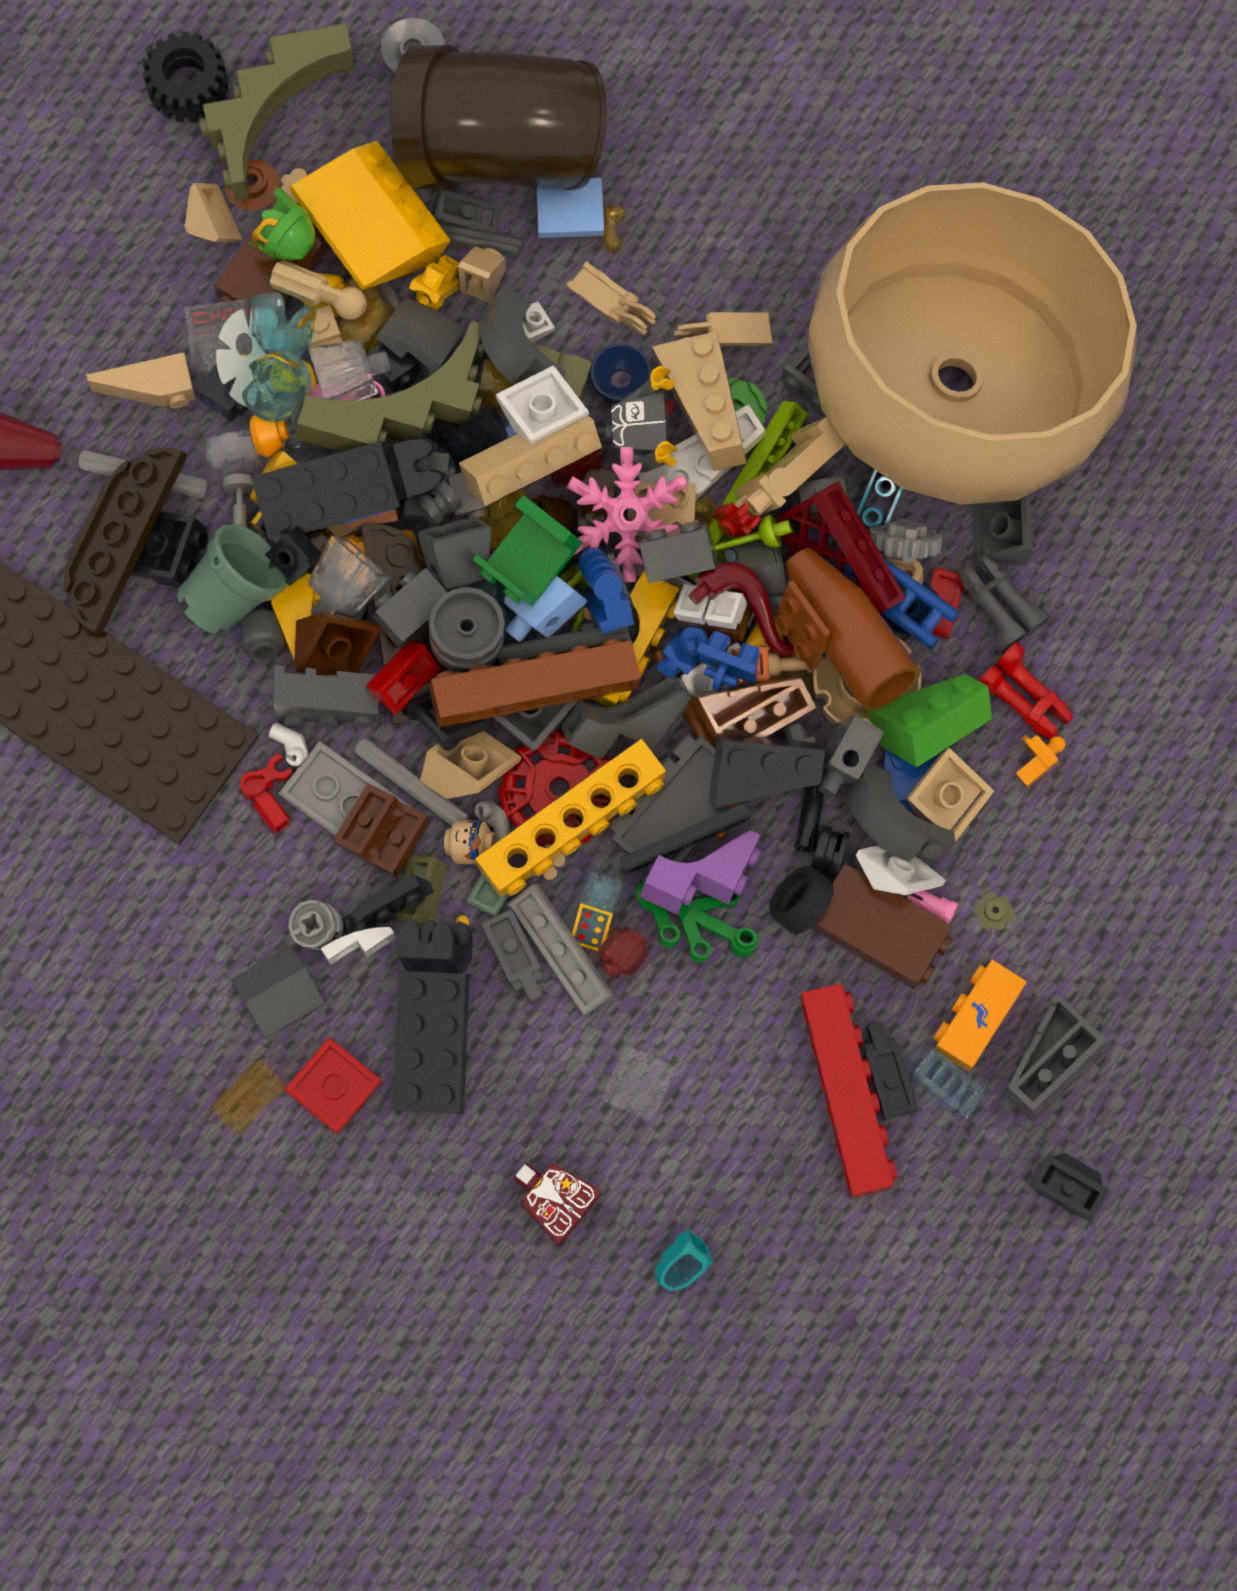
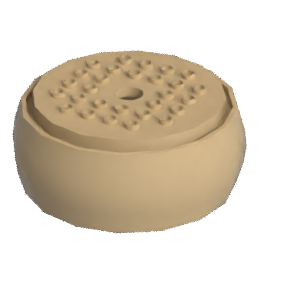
M983 182L927 185L879 207L866 218L833 256L821 275L807 341L822 411L854 456L903 489L962 505L1019 500L1063 478L1083 464L1123 413L1128 397L1137 346V325L1123 275L1087 229L1040 198ZM948 366L961 368L972 378L973 387L962 392L950 390L940 381L938 371Z

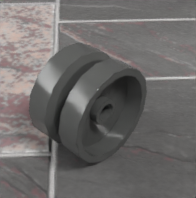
M469 587L451 590L438 599L430 614L429 641L432 653L440 664L452 671L465 673L469 672V669L474 666L484 664L490 666L495 662L502 651L505 628L502 609L496 600L481 589Z

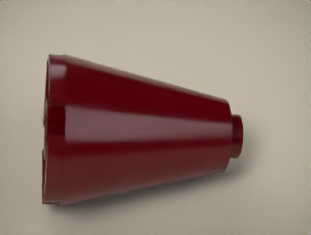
M0 412V471L52 468L53 462H60L63 443L56 442L57 435Z

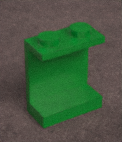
M523 495L515 506L524 514L487 561L477 554L472 560L482 567L478 573L490 583L495 585L497 581H500L506 586L503 593L518 605L524 600L533 607L583 542Z

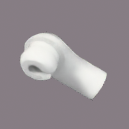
M277 722L273 724L268 737L284 744L288 764L300 766L308 756L304 736Z

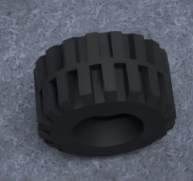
M181 32V36L175 37V34L172 33L167 35L168 40L163 41L159 39L156 42L157 48H150L147 52L149 59H144L143 64L144 81L150 101H153L154 108L158 112L162 110L164 117L169 120L172 115H175L176 122L183 123L184 117H189L190 123L197 122L196 116L202 114L203 118H205L203 104L219 102V100L224 101L227 96L225 89H228V80L224 60L218 47L214 48L213 42L208 38L203 42L202 35L197 33L193 37H190L188 32ZM193 67L203 72L202 77L190 86L180 87L168 82L170 76L180 68Z

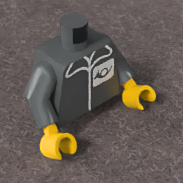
M662 366L653 369L647 382L620 400L619 403L611 406L612 423L595 425L600 443H613L616 460L621 462L620 447H633V466L641 463V473L651 471L664 464L669 467L676 465V459L670 456V454L678 451V448L669 443L667 406L664 393H660L661 388L664 390L672 389L674 381L665 378L666 375L671 373V370Z

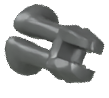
M983 553L976 557L975 561L984 577L988 580L983 584L975 571L968 565H964L958 571L964 590L969 591L971 599L975 600L995 623L998 629V636L994 645L1001 655L1014 643L1020 642L1025 635L1029 636L1045 625L1051 617L1044 609L1032 606L1013 587L1006 577L1007 573L999 569L1000 564ZM995 589L1014 611L1020 625L992 594Z

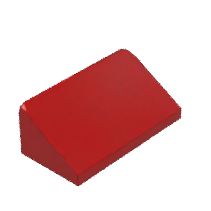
M409 641L372 678L366 687L392 714L396 715L441 668L424 644Z

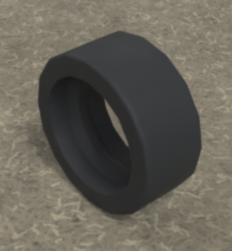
M803 866L797 868L787 875L774 892L769 905V914L774 921L790 933L800 934L813 927L828 909L833 897V885L813 867Z

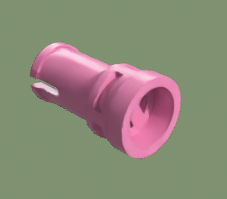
M925 890L913 893L907 897V900L950 924L959 903L953 900L951 901L945 897L941 899Z

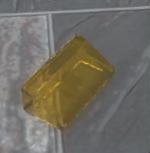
M257 1058L209 1108L234 1133L239 1135L287 1085L263 1061Z

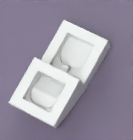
M390 927L365 929L334 940L322 947L321 951L331 966L358 947H360L367 958L395 940V935Z

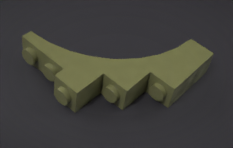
M346 23L270 37L272 50L266 51L268 65L237 70L239 84L233 85L235 99L203 104L205 118L199 119L203 138H210L212 150H219L221 163H228L229 169L222 170L226 190L233 189L235 202L248 199L247 173L250 155L259 133L269 118L287 99L306 86L329 75L355 69Z
M471 321L463 341L450 359L430 377L409 389L385 397L360 401L330 400L306 395L297 422L296 439L343 452L382 441L383 446H385L387 435L407 441L421 439L424 433H431L435 418L461 425L470 420L471 416H477L483 398L477 396L479 383H476L475 379L479 366L474 365L476 356L483 357L485 350L480 338L479 323Z

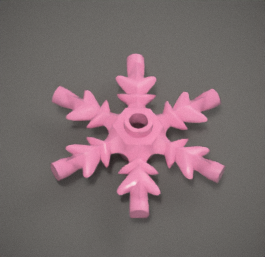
M620 447L621 466L615 463L612 464L614 472L621 480L613 481L621 489V493L617 498L609 497L606 486L601 493L598 484L592 477L589 478L588 486L572 476L566 488L583 496L577 500V504H595L592 511L604 508L608 514L604 523L592 520L596 527H578L577 530L583 534L579 537L583 543L574 555L589 545L590 548H598L602 538L607 544L609 534L611 532H618L622 537V541L615 546V549L622 550L616 557L614 565L619 566L623 564V582H636L635 564L644 565L643 559L636 551V549H640L639 543L634 540L636 534L640 531L648 532L660 528H665L666 533L676 531L679 528L678 525H661L664 520L663 518L652 522L648 512L652 507L664 510L661 503H677L678 499L673 494L687 487L688 483L682 474L667 484L665 477L662 476L658 480L654 491L649 485L646 497H637L633 489L641 481L634 479L640 472L642 464L638 463L633 466V447ZM627 508H631L635 512V517L632 521H627L623 517V512Z

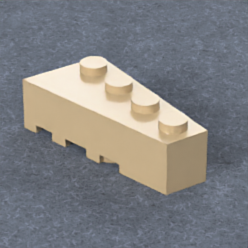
M717 331L652 346L657 365L671 370V373L665 376V378L674 381V387L670 390L683 410L684 416L691 425L714 471L746 464Z

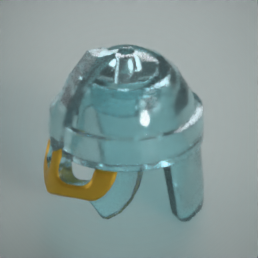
M268 292L251 295L252 336L256 338L262 351L267 355L282 352L278 354L280 357L290 362L298 360L306 352L312 341L317 311L311 310L310 304H307L300 311L296 312L290 321H287L284 297L281 293Z
M288 348L271 351L249 364V369L254 370L253 380L242 392V399L246 407L255 416L269 422L283 421L290 417L297 407L304 402L306 395H309L312 383L310 372L295 351Z

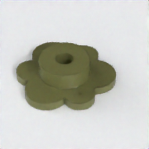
M992 892L986 893L982 898V903L976 906V912L980 915L979 924L985 929L992 928L993 926L997 930L1004 929L1005 922H1010L1015 917L1014 909L1008 906L1009 899L1006 896L998 898ZM996 908L998 913H993L992 909Z

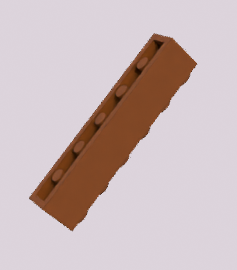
M612 639L602 643V646L589 648L587 645H581L571 648L568 653L558 655L555 652H545L537 655L536 659L523 661L521 658H513L503 662L501 666L489 668V665L484 664L474 666L469 669V672L456 674L455 671L442 672L436 675V678L431 679L429 690L438 728L635 690L638 689L641 677L632 640L622 642L621 639Z

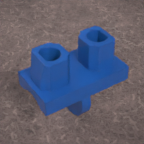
M688 626L685 629L680 627L662 651L664 658L656 667L667 678L675 677L681 670L688 675L698 662L699 654L697 649L700 642L706 644L709 639L706 631L699 626Z
M714 631L706 644L700 642L697 649L699 654L698 662L708 665L704 675L714 679L712 689L719 692L724 684L735 688L739 679L755 684L758 677L757 665L760 649L743 643L736 657L727 653L731 638L723 633Z

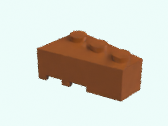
M791 675L767 681H758L755 684L737 685L735 688L732 686L722 688L719 692L710 690L690 694V699L715 746L717 733L766 737L816 709L803 680Z

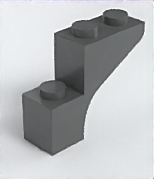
M673 676L617 706L596 707L579 701L561 727L569 745L601 760L607 751L616 745L620 734L636 742L642 739L649 748L654 749L657 743L666 737L676 717L685 711L691 696L684 681Z

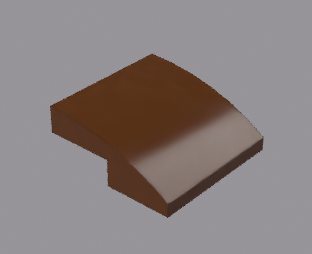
M367 783L333 842L365 862L397 878L431 819L428 815L399 802L395 796Z

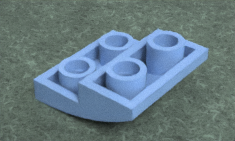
M591 178L582 189L575 191L564 188L537 187L539 238L604 236L601 178Z

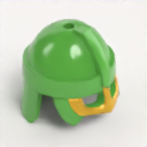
M276 188L274 195L277 197V201L272 210L268 209L262 212L263 220L251 233L252 241H249L248 244L263 251L275 260H301L310 252L315 242V229L310 219V214L302 206L298 205L281 188Z

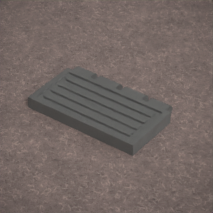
M686 733L671 750V753L679 761L675 764L667 756L661 761L662 766L666 770V779L663 781L665 785L652 796L644 794L635 801L637 803L634 808L635 812L632 815L627 813L624 816H620L618 813L609 823L608 828L615 833L611 839L628 854L727 811L731 807V805L715 808L709 801L715 748L701 736L695 741ZM698 844L671 855L667 859L683 862ZM654 863L645 868L650 872Z

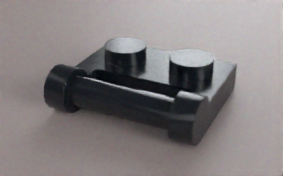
M430 692L411 699L405 706V713L412 720L421 722L437 738V743L447 751L455 748L459 741L493 728V717L451 725L448 728H438L436 718L428 712V710L434 709Z

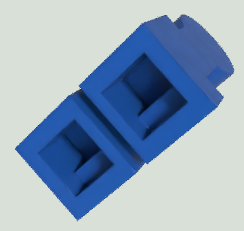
M589 548L582 552L578 558V567L590 588L589 593L583 594V597L588 600L585 607L594 619L600 632L605 634L633 625L634 621L629 599L622 590V580L612 567L605 553L598 548Z

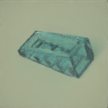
M934 1048L931 1049L911 1076L912 1080L966 1120L987 1093L986 1090ZM936 1063L940 1068L930 1080L926 1074ZM947 1071L952 1076L941 1089L936 1084ZM959 1080L963 1085L952 1098L947 1093L955 1082ZM968 1088H970L974 1093L963 1107L958 1102Z

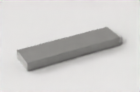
M537 883L529 886L508 903L510 909L512 908L515 916L584 1016L590 1014L614 996Z

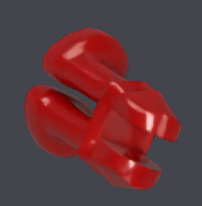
M1017 641L1005 652L996 665H993L978 681L988 686L989 694L997 696L1012 707L1025 720V724L1033 727V732L1050 740L1057 736L1059 732L1043 713L1048 710L1065 725L1069 724L1073 715L1066 702L1059 699L1056 691L1052 692L1027 670L1023 664L1025 649ZM1003 674L1023 688L1037 703L1033 706L1005 680Z

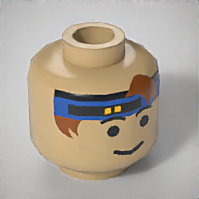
M458 820L452 825L451 829L446 830L444 837L445 853L451 856L453 862L457 864L476 865L475 858L497 843L495 832H491L488 824L481 820Z

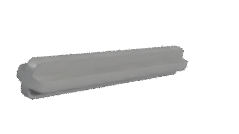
M84 450L80 454L78 465L82 470L110 476L126 460ZM179 473L171 491L202 499L207 493L208 482L206 479Z
M363 738L356 745L354 752L448 824L452 826L458 820H468V814L420 782L419 777L371 741Z

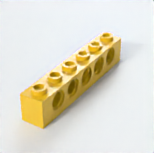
M640 739L476 857V866L500 898L507 893L509 896L515 895L526 886V879L535 873L537 876L546 873L553 867V860L562 853L568 856L575 852L582 845L580 841L591 833L593 836H596L609 826L608 820L618 813L620 816L629 813L636 807L637 803L635 801L644 794L652 796L665 785L663 782L666 779L665 768L645 742ZM624 775H632L638 780V783L632 788H625L619 783V779ZM602 794L610 799V803L604 808H598L592 804L591 800L596 795ZM571 814H576L583 820L582 824L576 828L566 826L563 821ZM549 834L554 837L555 842L551 847L542 848L537 845V838L540 835ZM515 854H522L527 858V863L521 868H514L508 863L510 857Z

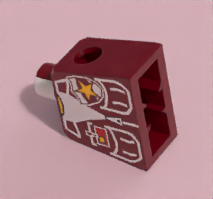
M526 1163L514 1178L515 1181L529 1191L522 1199L521 1205L558 1247L561 1246L601 1196V1191L598 1188L553 1163L543 1175Z

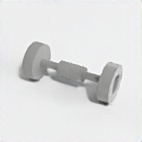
M230 474L223 477V490L228 493H236V504L233 505V524L247 527L246 505L243 504V493H251L254 486L251 479L253 476L249 474Z

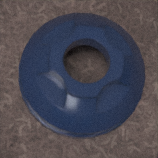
M620 343L605 347L594 358L591 367V378L596 391L603 398L614 403H619L620 400L647 382L651 376V366L648 358L637 347L629 344ZM617 371L627 372L631 378L629 385L624 388L615 387L611 382L613 373Z

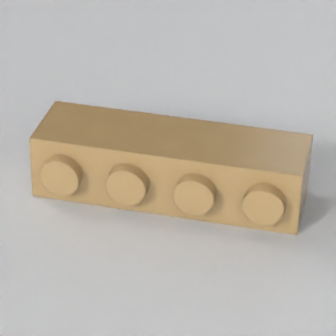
M586 416L532 445L516 434L460 462L459 465L468 491L486 506L602 448L594 420L590 416Z

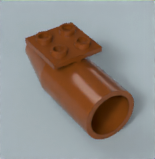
M812 548L803 549L793 555L785 564V570L790 582L787 583L775 621L780 633L786 635L794 646L797 657L804 661L812 671L817 669L824 652L866 711L882 708L907 692L919 678L920 669L865 592Z

